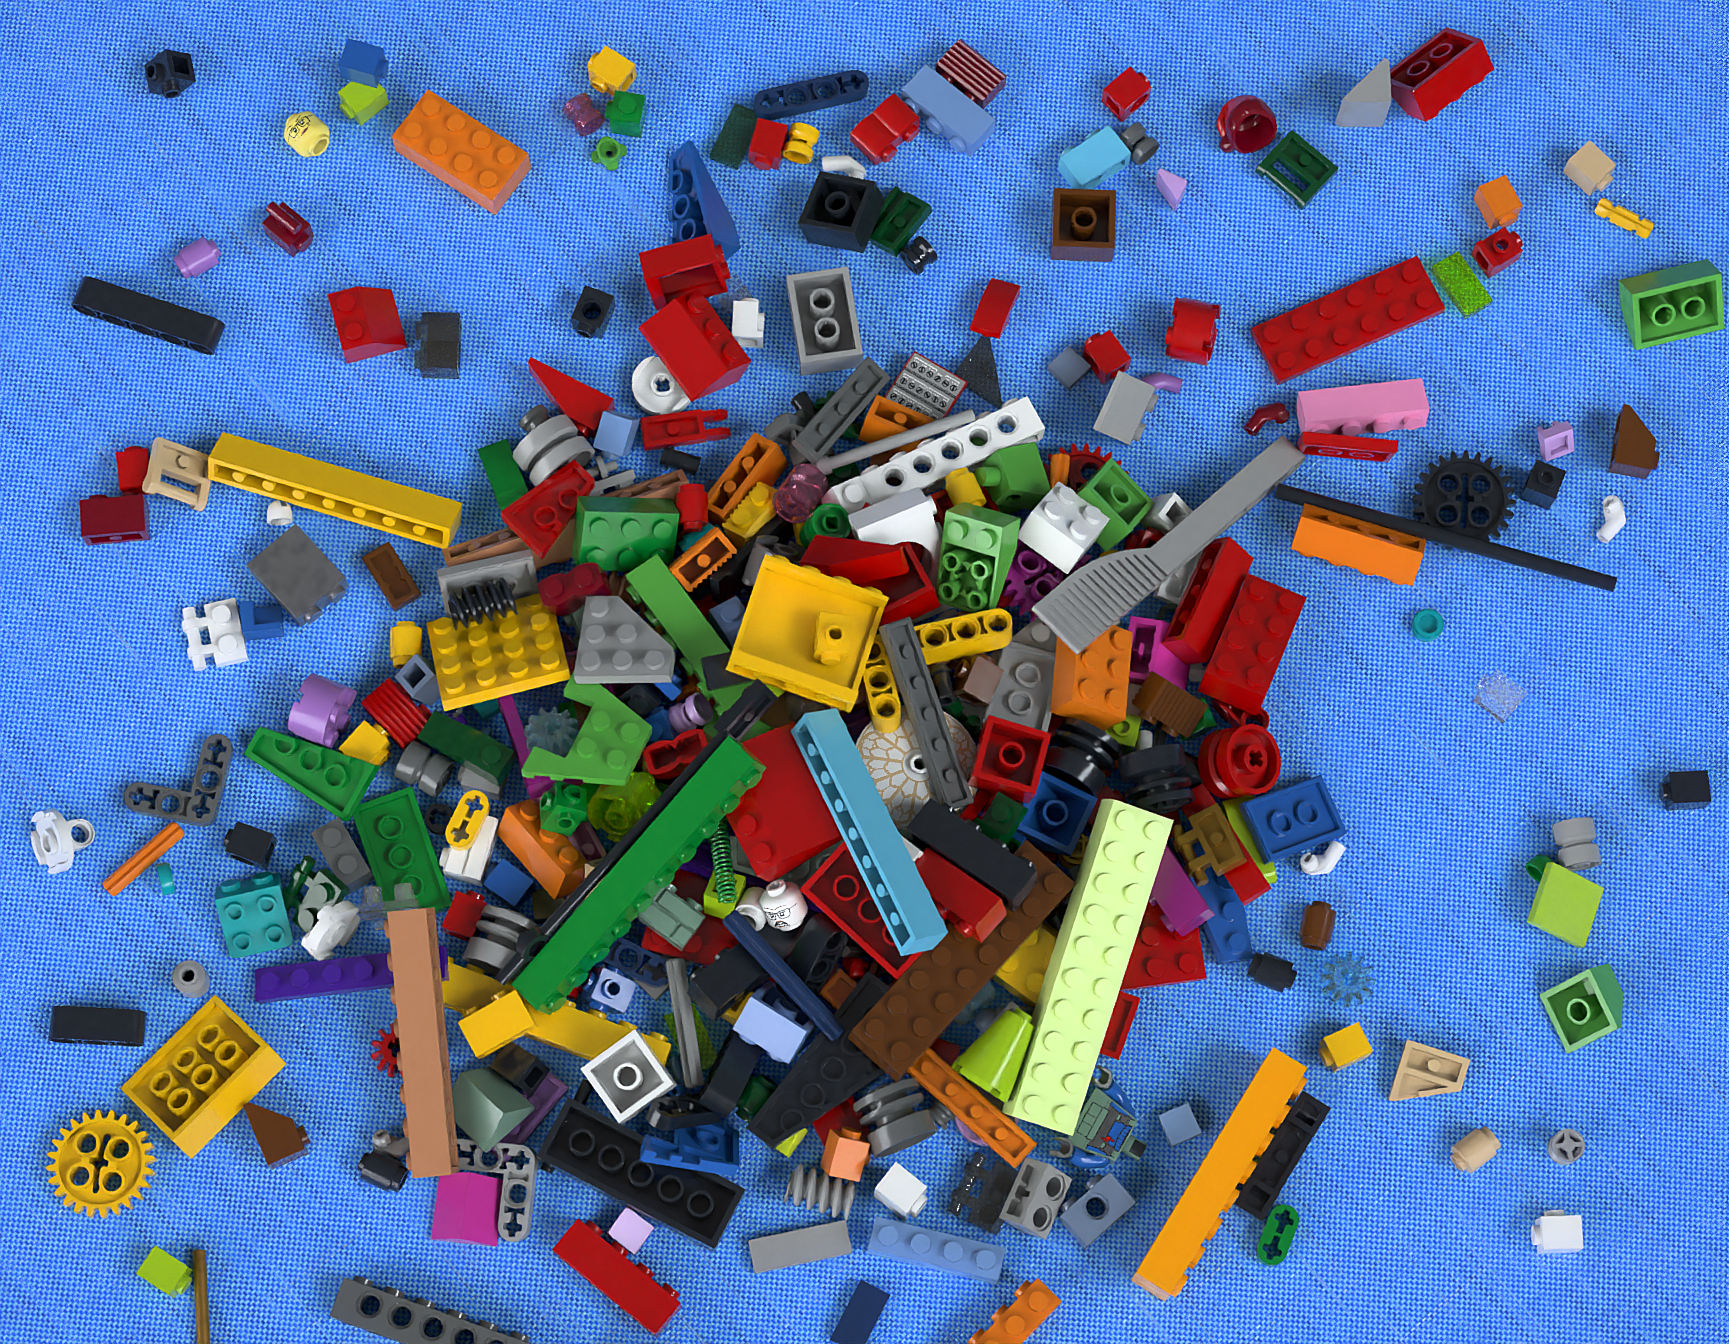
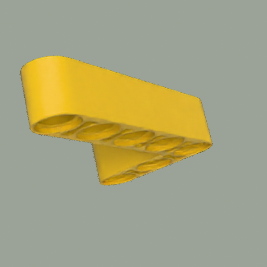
M1000 608L913 626L927 665L1002 649L1012 640V617L1010 613ZM995 626H1001L1005 629L1002 631H994L991 628ZM963 633H970L973 635L970 638L960 637V635ZM877 634L870 654H876L878 657L867 660L861 681L874 728L881 733H892L901 724L900 701L892 674L893 669L881 635ZM931 640H938L942 642L939 645L928 644V642ZM876 682H882L886 684L884 687L876 688L872 686ZM887 710L893 712V714L888 717H884L879 714L880 712Z

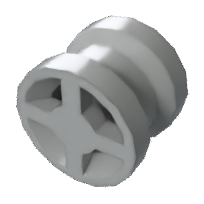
M1564 1129L1550 1138L1547 1151L1554 1162L1560 1165H1568L1582 1156L1585 1150V1142L1579 1132L1573 1129Z

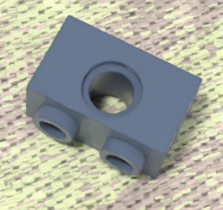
M1110 1172L1105 1177L1097 1174L1084 1186L1088 1192L1079 1200L1074 1195L1060 1207L1063 1214L1060 1215L1058 1220L1084 1250L1136 1204L1132 1196ZM1091 1200L1099 1201L1103 1205L1104 1213L1098 1217L1091 1216L1086 1210V1203Z

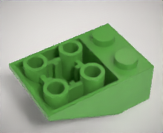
M962 502L946 510L935 589L939 603L971 613L996 609L1017 548L1021 518L967 502Z

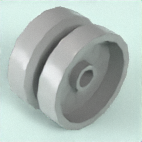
M566 414L550 418L537 426L525 436L513 452V458L521 469L525 472L531 471L529 479L535 487L575 459L585 468L594 457L595 450L583 436H577L578 428Z

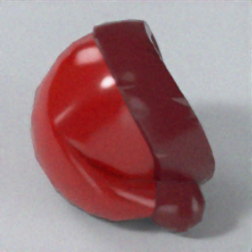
M1240 95L1229 100L1221 108L1216 122V128L1221 136L1220 148L1225 153L1236 150L1240 153L1248 154L1257 152L1269 145L1275 138L1277 123L1276 117L1267 103L1253 95Z

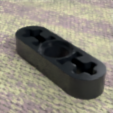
M698 1093L654 1099L646 1113L648 1123L664 1131L716 1124L720 1122L721 1117L696 1102Z

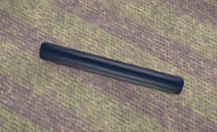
M733 910L723 919V925L831 1041L836 1040L845 1030L843 1024L737 910Z

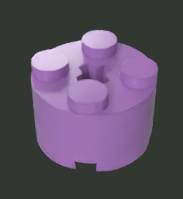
M312 673L306 678L299 692L304 693L299 703L295 701L293 703L288 720V730L299 737L331 749L337 740L339 731L345 733L349 727L351 715L347 714L355 700L357 691Z

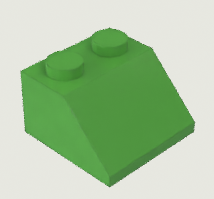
M1112 457L1075 492L1110 518L1095 541L1106 552L1126 537L1155 504Z

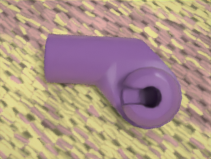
M1156 372L1140 379L1156 387V390L1164 389L1179 394L1183 382L1181 378L1161 372Z

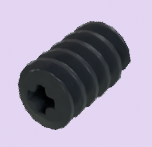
M503 577L499 578L498 588L494 586L491 580L487 581L486 591H483L479 584H474V594L472 595L466 587L462 588L460 598H458L453 590L449 591L448 605L455 631L458 629V621H461L465 628H469L472 617L478 625H481L483 614H486L491 622L495 621L496 611L500 613L503 619L507 618L508 608H511L515 615H518L511 585H508Z

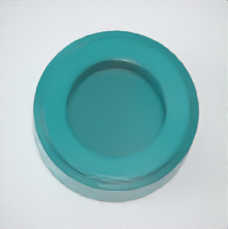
M1432 609L1420 610L1415 614L1411 622L1413 635L1422 642L1435 641L1444 629L1442 616Z
M167 862L156 864L163 896L175 894L176 889L170 864Z

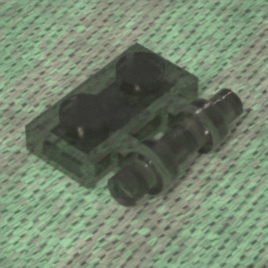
M975 1152L970 1163L966 1162L962 1170L965 1174L958 1188L953 1189L949 1197L951 1202L946 1212L958 1217L963 1206L972 1209V1212L967 1222L997 1237L1004 1223L999 1216L1019 1172L996 1161L990 1173L982 1169L987 1157ZM976 1179L985 1183L978 1199L969 1195Z

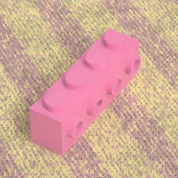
M1422 378L1299 391L1295 410L1301 434L1305 431L1355 436L1363 433H1385L1391 430H1414L1419 427H1426L1430 408Z

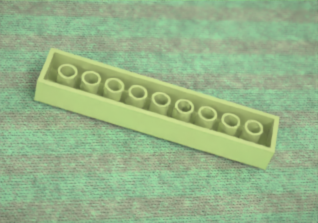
M1102 799L1075 881L1076 884L1073 888L1034 1008L1033 1019L1030 1024L1035 1029L1013 1091L1008 1101L1004 1103L1002 1113L1073 1136L1174 820L1114 799Z

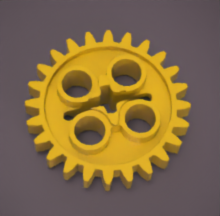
M96 1110L95 1119H91L85 1112L82 1117L83 1123L79 1124L74 1119L70 1120L73 1128L70 1132L64 1128L60 1129L61 1134L65 1137L62 1141L52 1140V1143L58 1147V1151L47 1154V1156L55 1160V1164L46 1166V1170L56 1173V1175L50 1178L48 1182L51 1185H60L54 1192L57 1197L67 1195L63 1205L69 1207L76 1202L74 1212L77 1214L83 1212L86 1207L89 1218H93L96 1211L99 1210L101 1217L107 1219L109 1209H112L119 1216L121 1215L120 1205L124 1204L129 1209H133L130 1199L134 1196L139 1200H143L144 1198L139 1189L141 1187L151 1188V1185L145 1181L146 1176L156 1175V1172L148 1168V1164L157 1162V1159L154 1156L147 1155V1153L155 1147L152 1143L143 1144L149 1136L146 1131L136 1134L140 1127L138 1122L134 1121L127 1126L129 1117L126 1114H123L117 1121L116 1112L110 1110L107 1118H104L102 1111ZM110 1135V1140L104 1151L105 1136ZM89 1137H95V1149L89 1153H83V1141ZM120 1143H128V1154L123 1158H115V1147ZM104 1157L108 1161V1166H102L99 1170L95 1167V1163L101 1162ZM81 1170H88V1181L84 1185L76 1186L74 1182L75 1175ZM114 1175H120L122 1178L121 1186L115 1191H108V1180ZM99 1178V1190L97 1193H93V1188Z

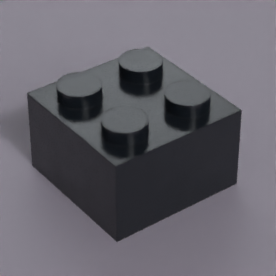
M819 171L798 224L808 243L864 253L885 200L876 181Z

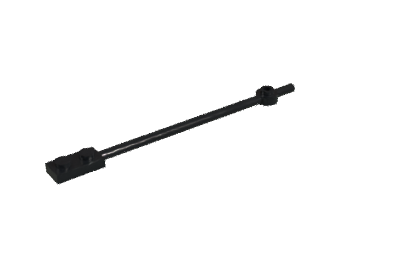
M757 678L751 685L746 687L740 698L721 714L718 722L713 726L718 731L716 736L540 928L527 929L519 935L516 944L517 953L495 976L499 983L505 986L526 962H531L549 942L551 934L626 854L728 736L740 741L772 706L778 697L761 680Z

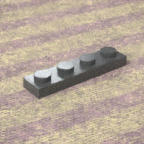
M868 356L801 430L791 444L813 465L817 463L891 377Z

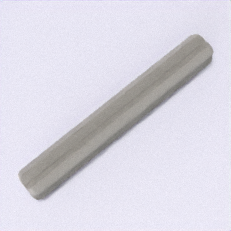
M682 958L670 959L666 961L665 965L684 1085L686 1088H696L702 1086L704 1080L691 998L687 994L689 985L686 965Z

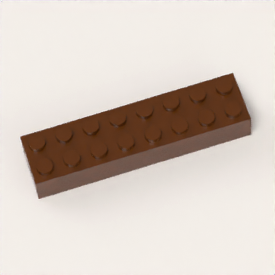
M1028 840L1013 855L1018 858L1023 856L1035 865L1038 883L1013 913L1005 907L1007 915L982 943L972 936L966 938L955 929L954 923L951 922L946 927L948 931L946 936L934 949L924 951L851 1031L848 1039L896 1082L900 1081L1074 888L1076 883Z

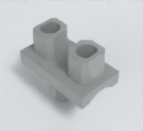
M601 455L595 457L597 466L586 470L592 477L601 476L600 480L595 481V487L589 496L604 495L603 489L612 486L615 487L616 491L634 485L633 479L636 478L633 469L608 476L607 472L618 469L616 460L604 463Z

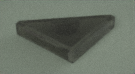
M982 335L954 374L968 382L967 389L997 409H1001L1003 401L1001 399L990 337Z

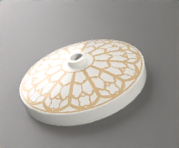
M901 705V724L896 731L881 733L874 728L871 721L859 735L855 746L859 750L861 758L870 776L873 778L874 784L884 804L887 806L897 830H907L906 827L930 797L938 802L906 707ZM887 710L881 713L880 715L888 717L892 715L893 712ZM943 711L966 780L968 781L976 745L963 725ZM919 762L922 765V770L916 769L914 763ZM969 786L974 799L978 789ZM968 805L954 809L956 815L960 817Z

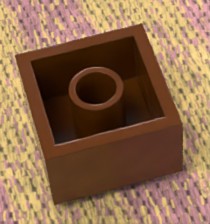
M1054 188L1051 213L1050 260L1112 262L1115 250L1116 190Z

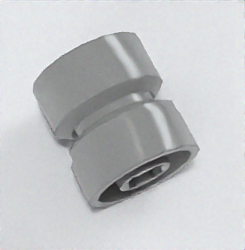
M1572 818L1552 825L1555 844L1562 847L1558 851L1559 854L1557 856L1560 866L1570 871H1580L1601 865L1600 849L1597 844L1592 843L1597 837L1593 818Z

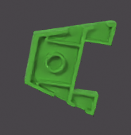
M573 671L564 688V697L590 706L592 709L566 758L534 746L521 770L522 776L526 778H534V775L548 776L551 780L563 781L564 778L583 779V783L625 786L652 735V726L602 685L576 684Z

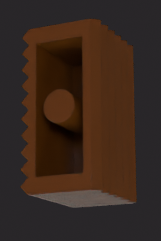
M1153 671L1149 672V676L1145 678V682L1139 688V693L1135 694V699L1132 700V704L1141 709L1138 714L1140 717L1155 725L1157 720L1161 721L1160 729L1175 738L1179 733L1189 738L1209 706Z

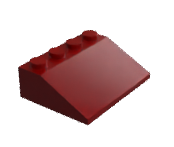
M795 721L741 742L767 768L763 771L762 778L757 785L748 789L739 798L740 803L737 808L731 813L726 814L756 876L770 883L843 839L791 733V730L797 724Z

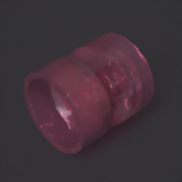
M809 464L794 466L772 497L774 510L786 521L792 523L806 521L827 492L828 481L825 475L815 466Z

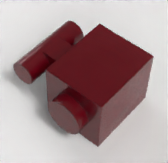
M273 201L267 206L266 211L270 215L262 222L266 235L292 257L299 251L304 252L313 241L314 234L311 225L284 202L278 205Z

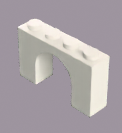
M916 487L847 515L855 540L890 545L909 541L923 545L924 553L921 565L934 590L936 589L943 530L939 522L935 523L933 515L937 514V509L931 496L926 497L921 489ZM940 603V607L912 620V624L953 607Z

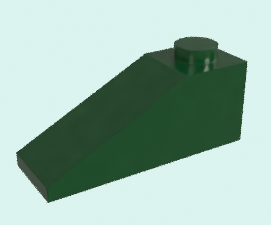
M437 711L433 712L417 737L422 742L498 787L502 785L517 762L515 752L490 736Z

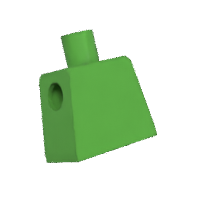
M1036 442L1001 448L982 462V467H978L975 471V477L979 486H988L992 501L998 505L1034 510L1051 490Z

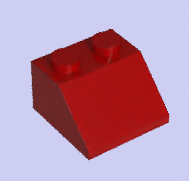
M356 286L327 294L347 364L408 348L392 289Z

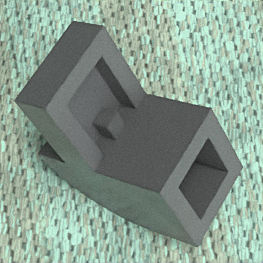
M800 409L794 414L788 412L781 414L774 419V422L763 428L768 440L786 445L793 466L796 468L811 464L791 444L794 438L814 417L804 409ZM832 446L824 455L828 457L835 455Z

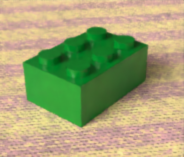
M578 496L571 554L576 566L593 562L597 563L604 571H632L658 554L668 567L674 561L679 512L672 499Z

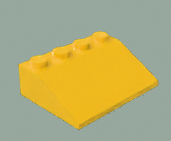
M214 995L120 1089L192 1159L286 1063L219 997Z

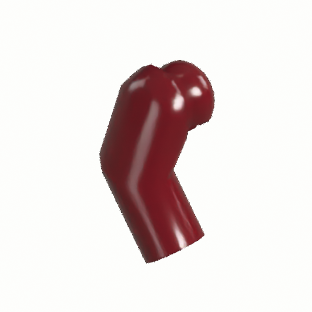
M1279 402L1259 406L1246 422L1243 429L1248 434L1256 436L1267 421L1274 420L1277 424H1283L1289 419L1290 413L1285 409L1286 406Z

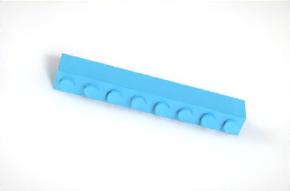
M837 708L805 713L791 730V733L901 956L934 949L948 933L944 920L940 916L930 896V892L926 888L916 868V864L912 860L902 840V836L898 832L888 812V808L884 804L874 784V780L870 776L860 752L847 730L846 724L842 720Z

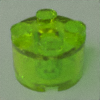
M633 771L625 786L600 784L587 806V815L593 827L597 831L601 827L609 833L606 838L618 843L661 796L655 786L654 777L647 772L637 773Z

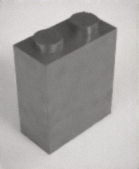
M296 523L247 564L251 574L300 627L306 623L311 624L321 616L322 609L330 602H338L346 594V589L349 587L345 576Z

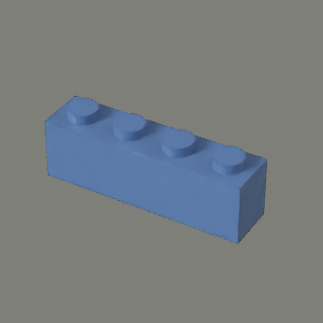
M875 1216L867 1254L997 1285L1006 1248Z

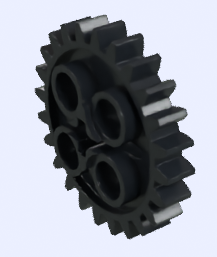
M1464 450L1462 458L1458 459L1456 453L1451 451L1450 461H1447L1440 455L1438 457V467L1431 462L1428 464L1427 468L1430 475L1424 472L1420 473L1419 478L1425 484L1419 483L1414 486V490L1421 495H1416L1412 498L1413 503L1420 505L1414 509L1413 515H1422L1423 518L1419 521L1421 523L1490 541L1489 536L1498 541L1501 535L1497 528L1506 531L1509 525L1503 519H1512L1514 513L1507 509L1514 507L1516 504V500L1507 498L1515 491L1513 487H1505L1510 480V476L1500 478L1499 474L1503 467L1500 465L1492 469L1490 465L1493 458L1491 457L1484 463L1481 462L1480 452H1477L1474 459H1469L1468 451ZM1465 474L1467 475L1466 501L1469 503L1465 511L1466 528L1463 529L1460 527L1462 504L1459 498L1462 493L1461 478ZM1444 479H1450L1455 482L1457 489L1447 492L1441 488L1440 482ZM1481 480L1487 484L1488 491L1478 493L1473 489L1472 483ZM1450 510L1455 514L1456 520L1450 523L1444 522L1439 517V512ZM1481 511L1487 516L1488 521L1484 524H1477L1472 520L1471 513Z

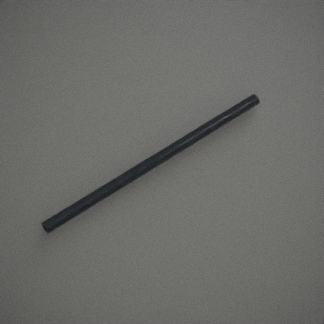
M1278 483L1274 496L1276 499L1304 506V503L1430 542L1613 592L1617 582V577L1285 484Z

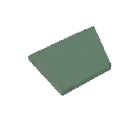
M490 1066L461 1072L452 1088L455 1124L485 1153L535 1110L534 1106Z

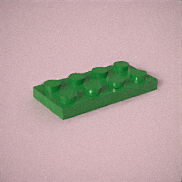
M412 786L359 804L353 817L386 914L392 911L435 907V914L449 910L452 900Z

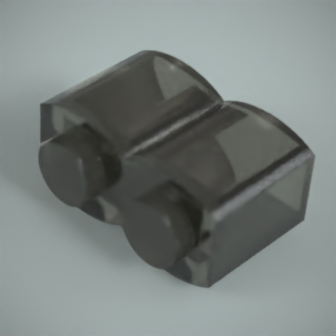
M422 312V321H416V340H421L420 350H415L414 353L415 369H420L422 378L459 379L462 341L461 314L454 312Z

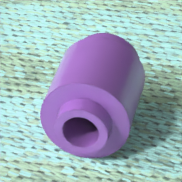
M203 236L179 250V254L173 257V260L184 278L187 279L191 276L195 278L218 265L217 257L222 254L213 239L206 241Z

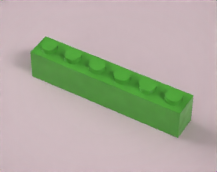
M656 554L625 575L630 586L626 591L636 605L640 602L646 609L643 614L653 628L659 626L664 633L661 637L673 647L674 651L677 650L682 658L679 660V663L687 675L695 674L700 682L696 685L705 699L709 700L712 698L718 705L714 709L720 718L721 714L728 710L740 698L743 690L753 682L712 691L707 690L701 658L727 653L730 650L658 554Z

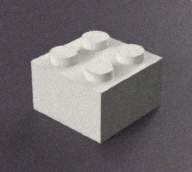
M1058 481L1031 512L1019 530L1018 538L1068 574L1094 544L1110 518L1101 513L1097 507L1092 506L1078 496L1071 488Z
M633 1030L581 1068L620 1124L626 1123L648 1107L654 1099H659L677 1086L638 1030Z

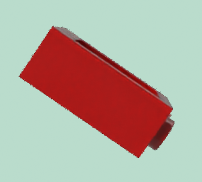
M711 234L639 253L644 280L656 311L661 310L673 299L696 289H699L705 298L728 292L726 280L731 279L728 264L725 260L721 244L715 245Z

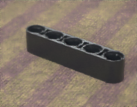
M89 276L82 278L71 304L76 311L87 316L206 355H214L225 329L223 322L209 315Z

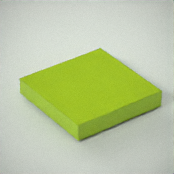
M1547 862L1527 923L1577 948H1585L1604 888L1554 862Z

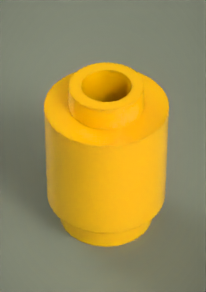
M959 468L946 475L945 481L947 484L945 489L953 506L967 502L982 507L986 503L974 473H970L968 468Z
M399 621L395 627L390 628V660L393 661L394 668L402 669L415 654L422 656V628L417 627L413 621Z

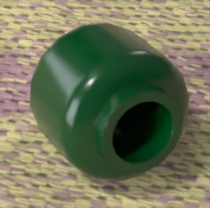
M759 1073L757 1076L750 1075L736 1104L738 1109L735 1113L741 1119L750 1123L779 1085L762 1073Z

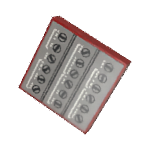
M914 351L884 398L929 416L936 421L949 415L967 387L968 382Z

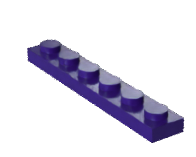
M438 946L442 981H449L448 949L445 946ZM388 952L255 969V1001L262 1004L391 988L394 985L393 972H390L388 968Z

